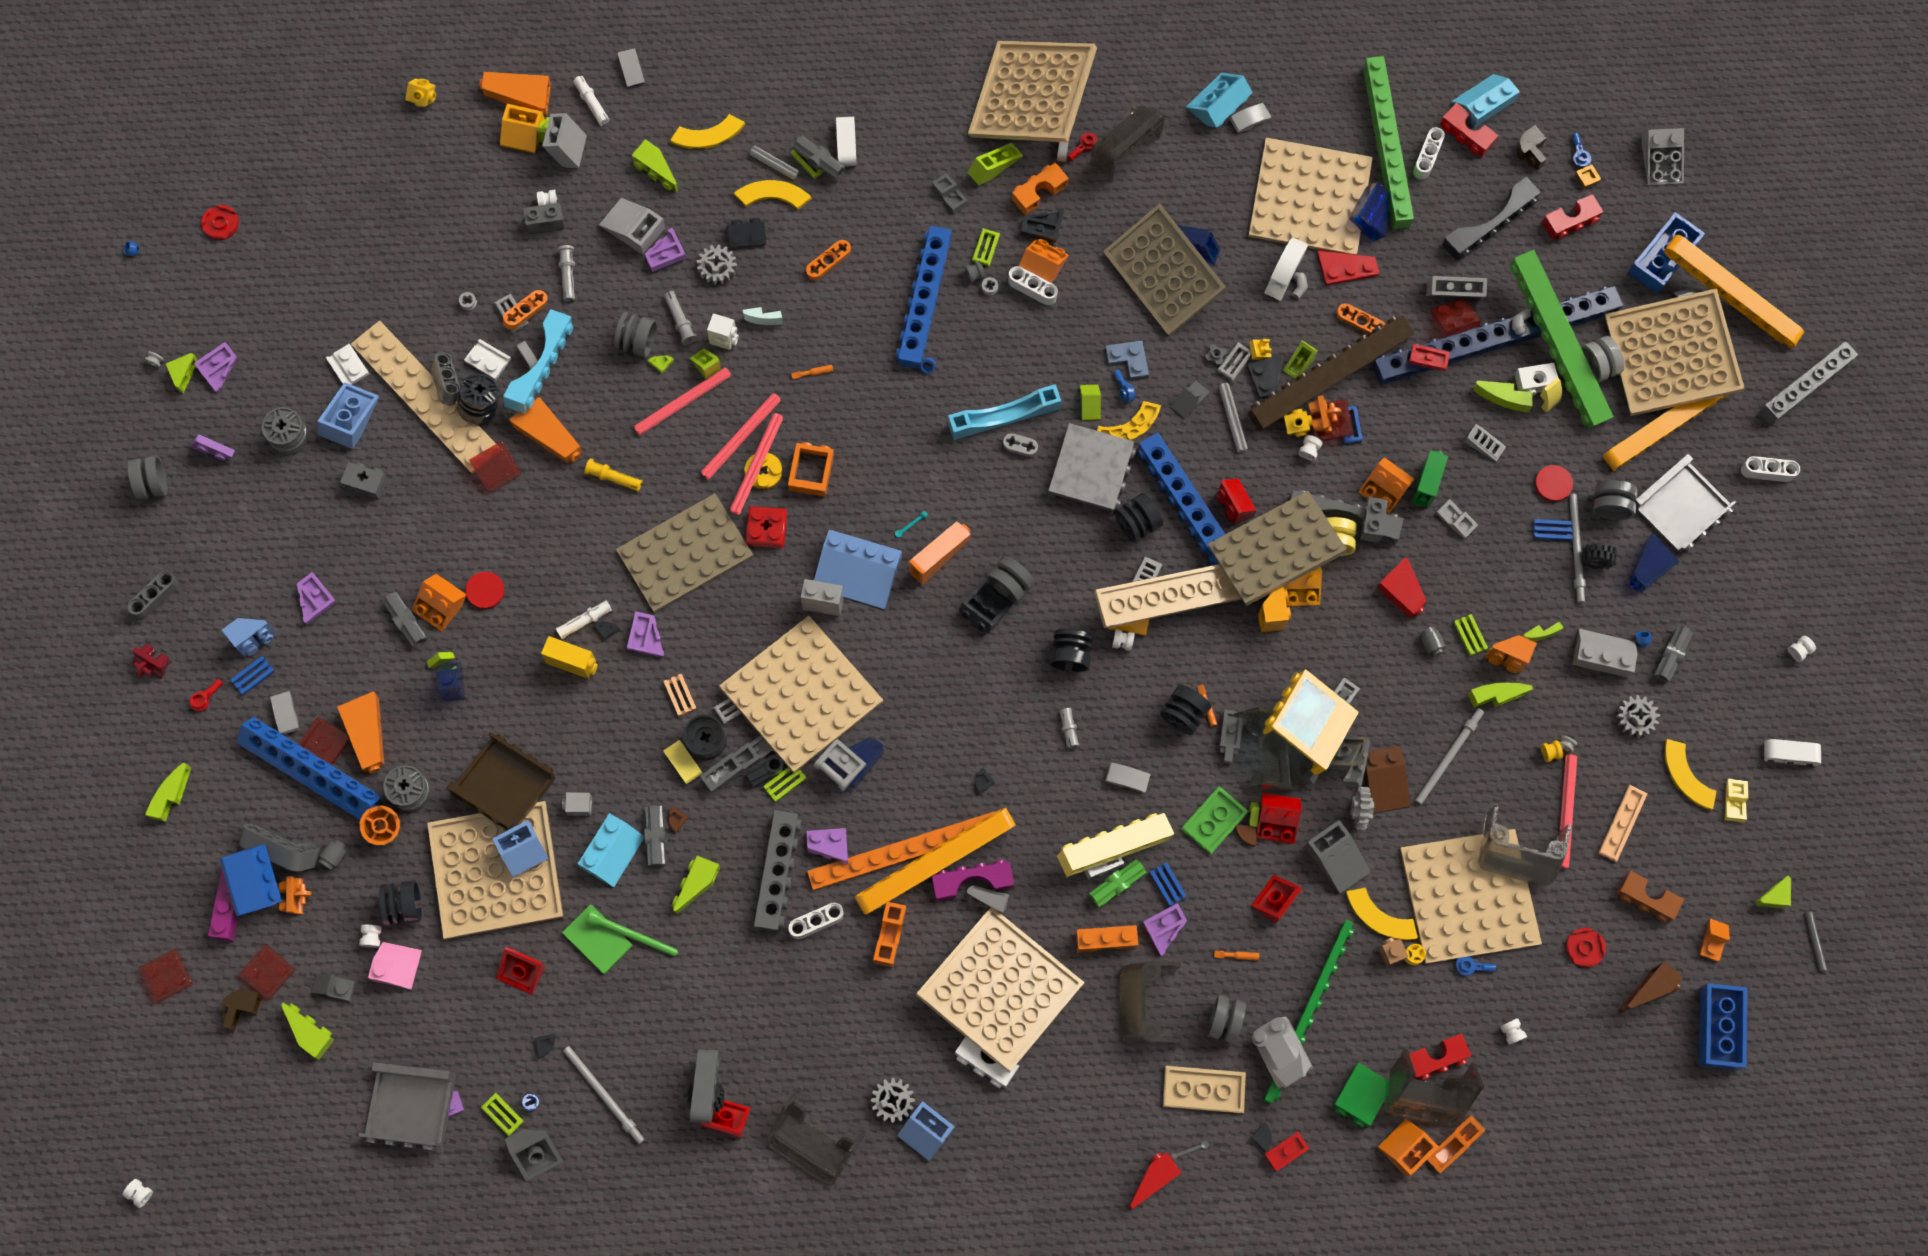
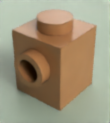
M1394 938L1383 941V945L1379 948L1386 967L1399 963L1409 957L1401 938L1394 940Z

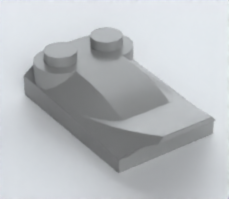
M1286 1016L1277 1017L1254 1031L1252 1041L1257 1046L1279 1089L1290 1086L1305 1077L1306 1073L1313 1069L1300 1040Z

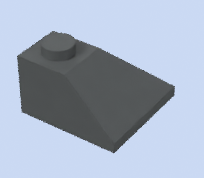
M523 1129L505 1139L509 1153L526 1181L563 1163L560 1154L546 1131Z

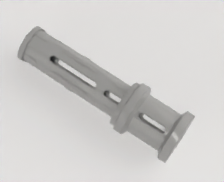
M562 245L557 248V251L560 254L558 266L562 272L563 301L569 302L571 299L575 301L573 278L575 262L573 261L572 254L574 247Z
M670 291V297L667 292L663 297L676 322L675 329L681 335L682 344L688 345L695 342L698 337L691 329V322L685 318L675 292Z

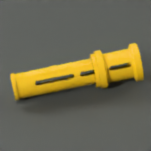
M591 458L588 460L584 474L599 477L601 481L609 480L639 492L640 484L643 482L642 480L612 470L607 464L596 463Z

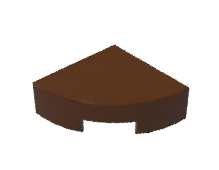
M672 806L669 811V823L672 830L677 833L688 817Z
M1236 826L1238 836L1246 844L1256 846V827Z

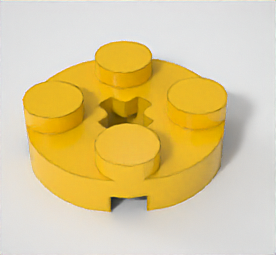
M767 453L761 467H767L768 473L766 475L758 473L753 487L757 489H770L781 480L782 466L779 459L773 454ZM754 455L751 456L746 462L744 468L745 475L753 460Z

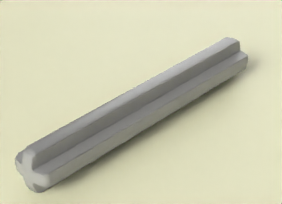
M1228 383L1220 384L1219 390L1237 452L1247 451V444Z

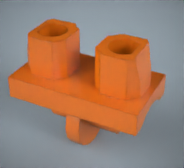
M1323 395L1318 396V401L1309 403L1311 414L1321 413L1322 417L1312 420L1314 430H1325L1326 433H1331L1332 428L1329 417H1331L1332 422H1337V416L1342 413L1341 408H1335L1334 403H1330L1328 409Z
M288 876L286 881L279 883L280 893L286 894V900H282L279 903V910L296 915L303 914V904H306L305 898L311 897V891H305L303 879Z

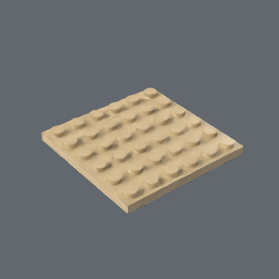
M998 41L970 125L969 136L972 138L1068 142L1097 50L1096 45L1085 43Z
M1266 138L1248 237L1288 244L1293 237L1309 244L1308 248L1357 255L1373 157Z
M1717 289L1605 314L1609 335L1618 344L1624 359V371L1620 374L1631 416L1744 391V384Z
M810 616L806 617L719 685L723 693L793 773H796L883 702L878 693Z
M545 801L537 802L523 822L529 820L549 859L514 878L492 839L507 830L478 813L428 823L443 938L445 940L564 917Z
M1515 829L1400 848L1421 946L1426 952L1425 964L1542 944Z
M991 907L922 986L916 996L1010 1073L1084 982Z

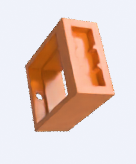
M807 442L796 443L788 482L789 491L826 497L834 449L825 445L820 447L812 446V444ZM801 452L827 457L822 483L795 479Z

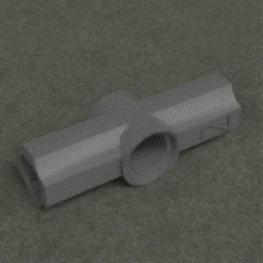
M803 135L799 136L795 141L793 150L806 158L814 169H821L835 180L842 176L845 166L834 159L825 147L821 145L816 146Z
M397 592L387 595L382 601L393 616V621L399 630L405 634L411 646L415 648L425 643L427 637Z
M1679 625L1676 627L1670 642L1664 648L1666 649L1665 652L1660 656L1661 660L1653 675L1656 679L1666 683L1670 682L1677 666L1680 665L1686 654L1685 649L1692 637L1693 632L1689 628Z
M657 805L645 807L646 828L644 833L648 866H664V844H666L664 834L666 831L663 826V807Z

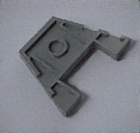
M1345 736L1327 768L1330 770H1348L1343 780L1346 786L1361 787L1370 746L1369 739L1367 737ZM1314 762L1307 766L1308 770L1304 775L1300 773L1296 779L1300 784L1314 785L1319 774L1315 775L1310 771Z

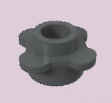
M1212 344L1209 347V353L1205 356L1206 360L1221 365L1227 351L1225 348L1221 349Z

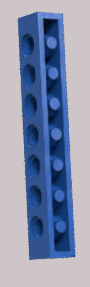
M930 225L929 232H925L924 242L926 246L921 249L920 259H922L921 265H917L916 269L918 279L913 282L912 286L914 296L909 298L908 308H910V312L905 315L904 319L906 329L901 332L900 342H902L901 348H897L896 352L898 365L916 369L921 368L952 238L951 229ZM932 246H938V247H940V248H939V249H932L931 247H932ZM934 262L935 265L929 266L927 263ZM926 278H928V279H931L932 281H931V282H924L923 280L926 279ZM926 295L928 298L921 299L919 296ZM920 311V312H923L924 314L921 315V316H918V315H916L915 313ZM913 328H918L920 331L912 332L911 330ZM914 345L916 346V348L909 349L907 348V346Z
M1156 433L1139 443L1137 454L1142 461L1145 460L1148 464L1147 469L1152 476L1155 475L1158 479L1157 484L1161 491H1166L1168 502L1171 506L1177 508L1180 520L1182 522L1185 521L1189 526L1187 527L1188 532L1198 540L1197 544L1201 552H1206L1208 555L1210 566L1218 565L1219 563L1209 549L1208 544L1224 536L1225 533L1160 434ZM1152 455H1159L1161 459L1155 460L1152 458ZM1162 470H1168L1171 474L1165 475L1162 473ZM1172 485H1178L1181 489L1174 490ZM1188 500L1191 503V505L1186 506L1182 503V501ZM1197 515L1201 520L1195 521L1192 516ZM1209 531L1211 536L1206 537L1202 532Z
M255 717L241 725L236 743L361 820L362 815L368 809L380 805L382 796Z

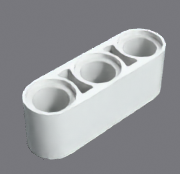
M836 117L838 161L844 166H857L854 117Z
M1435 127L1428 132L1413 170V174L1417 179H1426L1431 172L1444 139V132L1440 128Z
M1018 266L1011 268L1009 271L1008 282L1012 288L1045 305H1052L1056 302L1058 290L1054 284ZM1019 276L1021 279L1015 280L1013 277ZM1034 284V285H1036L1037 287H1036V288H1030L1029 285ZM1051 293L1053 294V296L1048 297L1045 294Z
M1755 456L1748 458L1741 466V473L1747 478L1781 482L1792 481L1800 472V466L1795 461ZM1748 465L1753 466L1754 470H1751ZM1767 467H1770L1773 472H1770Z
M1776 739L1765 740L1764 761L1774 760V762L1778 763L1794 762V764L1806 765L1808 763L1813 764V766L1821 765V745Z
M830 903L794 919L789 924L790 935L794 939L799 940L839 923L843 919V908L838 903ZM832 909H838L840 914L838 917L833 918L829 915V912ZM812 918H821V924L818 926L812 925ZM794 926H803V931L800 934H795L792 931Z

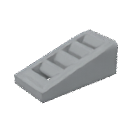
M1477 424L1464 442L1495 462L1506 448L1505 445ZM1476 434L1479 435L1477 440L1474 439ZM1482 438L1486 439L1483 445L1480 444ZM1489 442H1491L1492 445H1491V447H1490L1489 450H1488V449L1485 448V447L1487 446V444H1488ZM1494 447H1499L1496 453L1493 454L1492 450L1494 449Z
M1145 557L1133 582L1143 580L1140 578V575L1147 579L1156 578L1162 564ZM1146 563L1157 567L1156 570L1145 566ZM1143 569L1150 573H1153V576L1142 572Z
M974 885L968 888L967 893L1002 913L1006 910L1008 894Z

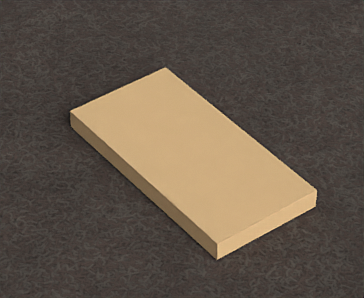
M1165 1066L1163 1107L1243 1114L1246 1072Z

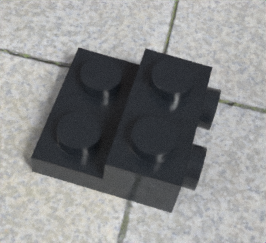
M983 581L962 602L959 612L964 620H971L975 623L976 628L980 632L985 631L989 634L1000 622L1001 618L1012 608L1014 603Z

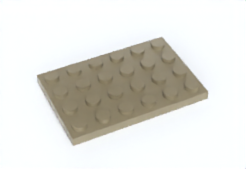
M1160 203L1103 251L1169 336L1227 289Z
M1309 491L1208 544L1209 549L1246 606L1347 553V548Z
M716 494L709 496L616 549L654 613L754 557Z

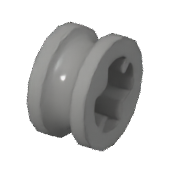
M992 277L984 279L982 282L983 293L994 295L998 290L997 280ZM987 283H991V285L994 284L992 290H989V288H985L987 287Z
M465 292L459 297V303L464 310L475 308L477 301L472 293ZM470 298H472L471 304H465L464 299L469 300Z
M148 351V357H145L144 361L160 368V362L164 360L163 357Z
M1561 736V742L1559 743L1562 750L1573 753V747H1576L1577 742L1568 736Z

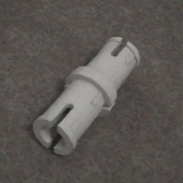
M1071 708L1060 710L1059 713L1063 725L1061 729L1065 734L1067 748L1078 747L1077 726L1073 721Z

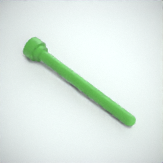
M592 909L586 924L593 927L594 925H601L671 956L678 954V950L602 918L603 915Z

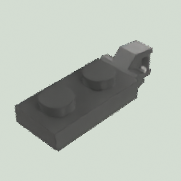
M1224 709L1219 747L1220 753H1224L1223 764L1231 765L1233 755L1238 754L1244 712Z

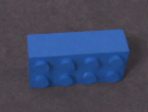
M1676 212L1628 272V274L1656 294L1661 291L1680 267L1664 253L1665 248L1674 235L1683 236L1695 246L1705 235L1703 231Z
M1710 983L1701 986L1699 1066L1730 1070L1746 1068L1747 987Z

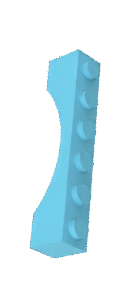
M550 309L543 322L546 342L542 356L528 373L511 381L503 396L505 407L526 414L528 408H532L536 393H540L544 378H548L551 365L556 363L559 350L564 348L567 335H571L574 326L572 325L571 316Z
M1055 384L1038 389L1023 398L1001 406L982 410H965L948 415V425L953 440L1059 410L1061 398Z

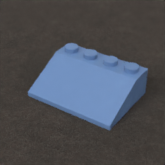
M829 530L823 545L814 581L843 586L844 598L885 609L902 559V551Z

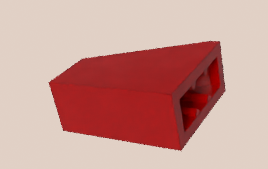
M1405 557L1379 583L1377 588L1411 619L1414 615L1418 617L1425 610L1423 606L1426 603V599L1410 562Z

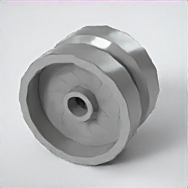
M1604 336L1597 339L1596 342L1582 345L1581 349L1597 383L1607 380L1608 377L1619 375L1624 371V359L1621 350L1610 336Z

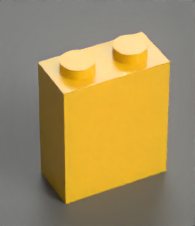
M548 636L541 652L546 664L587 679L590 678L591 674L594 675L598 667L591 651Z

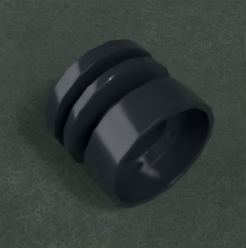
M473 374L464 378L460 384L457 401V411L461 418L471 424L478 425L492 420L496 414L500 390L498 384L491 377L483 374Z
M1145 493L1132 498L1131 505L1124 503L1122 507H1118L1114 511L1121 530L1133 543H1137L1141 538H1145L1147 536L1146 530L1153 533L1163 527L1160 512Z
M1058 629L1054 631L1053 638L1055 640H1053L1052 646L1057 649L1051 651L1050 665L1053 668L1065 671L1067 661L1073 662L1072 672L1088 671L1091 656L1087 652L1092 651L1093 636L1087 632L1075 629Z
M1178 685L1171 695L1172 701L1166 702L1165 707L1160 711V715L1175 729L1188 735H1194L1197 730L1196 727H1199L1201 724L1198 718L1204 719L1212 706L1197 691L1184 685Z
M702 714L695 716L688 721L684 728L683 737L685 744L690 752L699 759L709 760L716 758L726 747L727 735L719 720L711 715ZM705 734L709 737V742L707 743L701 741L704 739L703 735Z
M416 880L403 881L400 891H398L395 883H391L390 888L387 884L380 885L378 903L385 926H391L393 921L394 924L399 925L401 915H403L406 923L421 921L422 908H415V901L421 900Z

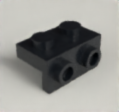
M759 217L750 218L749 222H742V219L731 220V223L728 224L730 247L767 244L764 220L760 221Z

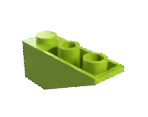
M645 139L632 154L633 165L640 171L645 170L648 172V176L651 179L661 181L667 190L670 191L672 189L677 192V183L660 149Z
M697 856L695 860H691L688 867L690 873L687 878L684 877L680 885L682 891L679 896L674 898L672 903L675 914L681 912L713 885L720 869L719 864Z
M282 1003L281 1006L299 1046L313 1057L320 1059L334 1041L330 1037L332 1032L323 1026L319 1029L314 1025L317 1021L309 1015L303 1017L299 1014L301 1009L290 1003L288 1006Z

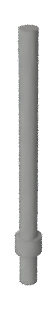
M1570 494L1576 578L1574 580V588L1577 591V602L1584 603L1586 581L1583 579L1577 494Z
M1478 708L1471 719L1466 721L1463 731L1417 796L1415 802L1422 805L1469 734L1473 733L1477 728V723L1484 714L1483 710Z
M570 1046L565 1048L563 1052L622 1123V1128L625 1132L630 1133L635 1141L641 1144L645 1139L636 1129V1124L633 1120L627 1118Z

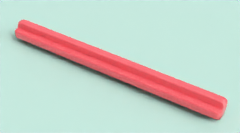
M727 368L721 369L636 424L634 429L637 434L642 435L730 378L729 370Z
M775 393L771 394L701 471L703 477L710 479L780 402L778 395Z
M774 413L730 508L733 514L739 515L783 420V416Z
M1566 755L1557 860V866L1563 869L1569 867L1577 768V756Z

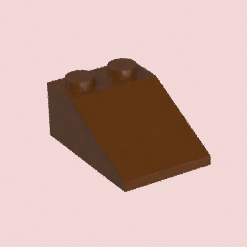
M1401 746L1368 751L1364 780L1366 787L1370 789V798H1373V813L1410 807L1406 767Z
M1665 961L1654 966L1617 1011L1623 1013L1664 995L1669 996L1672 992L1675 993L1682 985L1680 981L1683 979V976Z

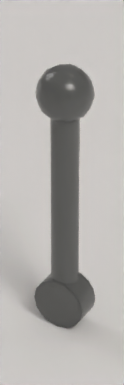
M1202 1141L1200 1145L1177 1154L1171 1153L1169 1156L1175 1161L1178 1157L1201 1148L1207 1149L1209 1143Z

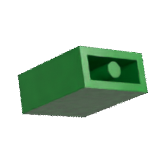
M1430 450L1423 462L1411 503L1429 508L1437 495L1448 456L1444 455L1443 452Z
M1358 1062L1352 1069L1332 1106L1336 1108L1335 1112L1343 1117L1348 1115L1353 1118V1123L1361 1128L1364 1126L1369 1127L1391 1090L1393 1083Z

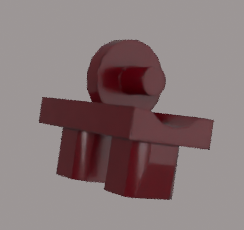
M148 644L141 649L135 647L132 653L135 654L133 666L137 668L136 675L139 677L145 674L151 676L153 673L162 679L165 675V669L169 664V658L164 654H160L156 659L153 658L155 650Z

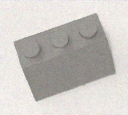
M1578 629L1572 665L1629 678L1635 672L1638 655L1636 643L1622 638Z

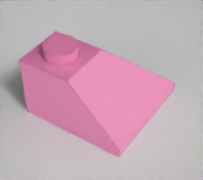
M383 942L373 958L368 978L374 982L412 989L422 950Z

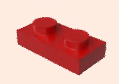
M1413 344L1409 364L1446 371L1450 352Z
M1296 1132L1265 1153L1264 1156L1276 1172L1310 1148L1300 1133Z

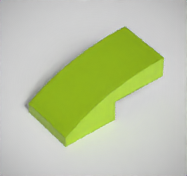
M1558 622L1543 631L1540 625H1538L1522 637L1534 642L1541 641L1558 634L1563 629V626Z

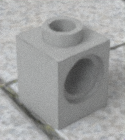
M566 792V798L562 800V809L565 810L568 816H591L592 796L590 793Z

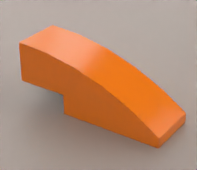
M1470 1114L1438 1145L1439 1148L1427 1160L1441 1174L1485 1132V1128Z

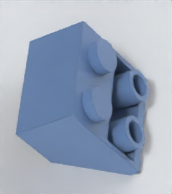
M237 618L222 629L231 643L244 657L255 654L259 646L263 643L268 644L271 642L276 634L265 620Z
M529 820L492 838L513 878L549 859Z
M922 1101L897 1136L930 1161L954 1130L955 1126Z

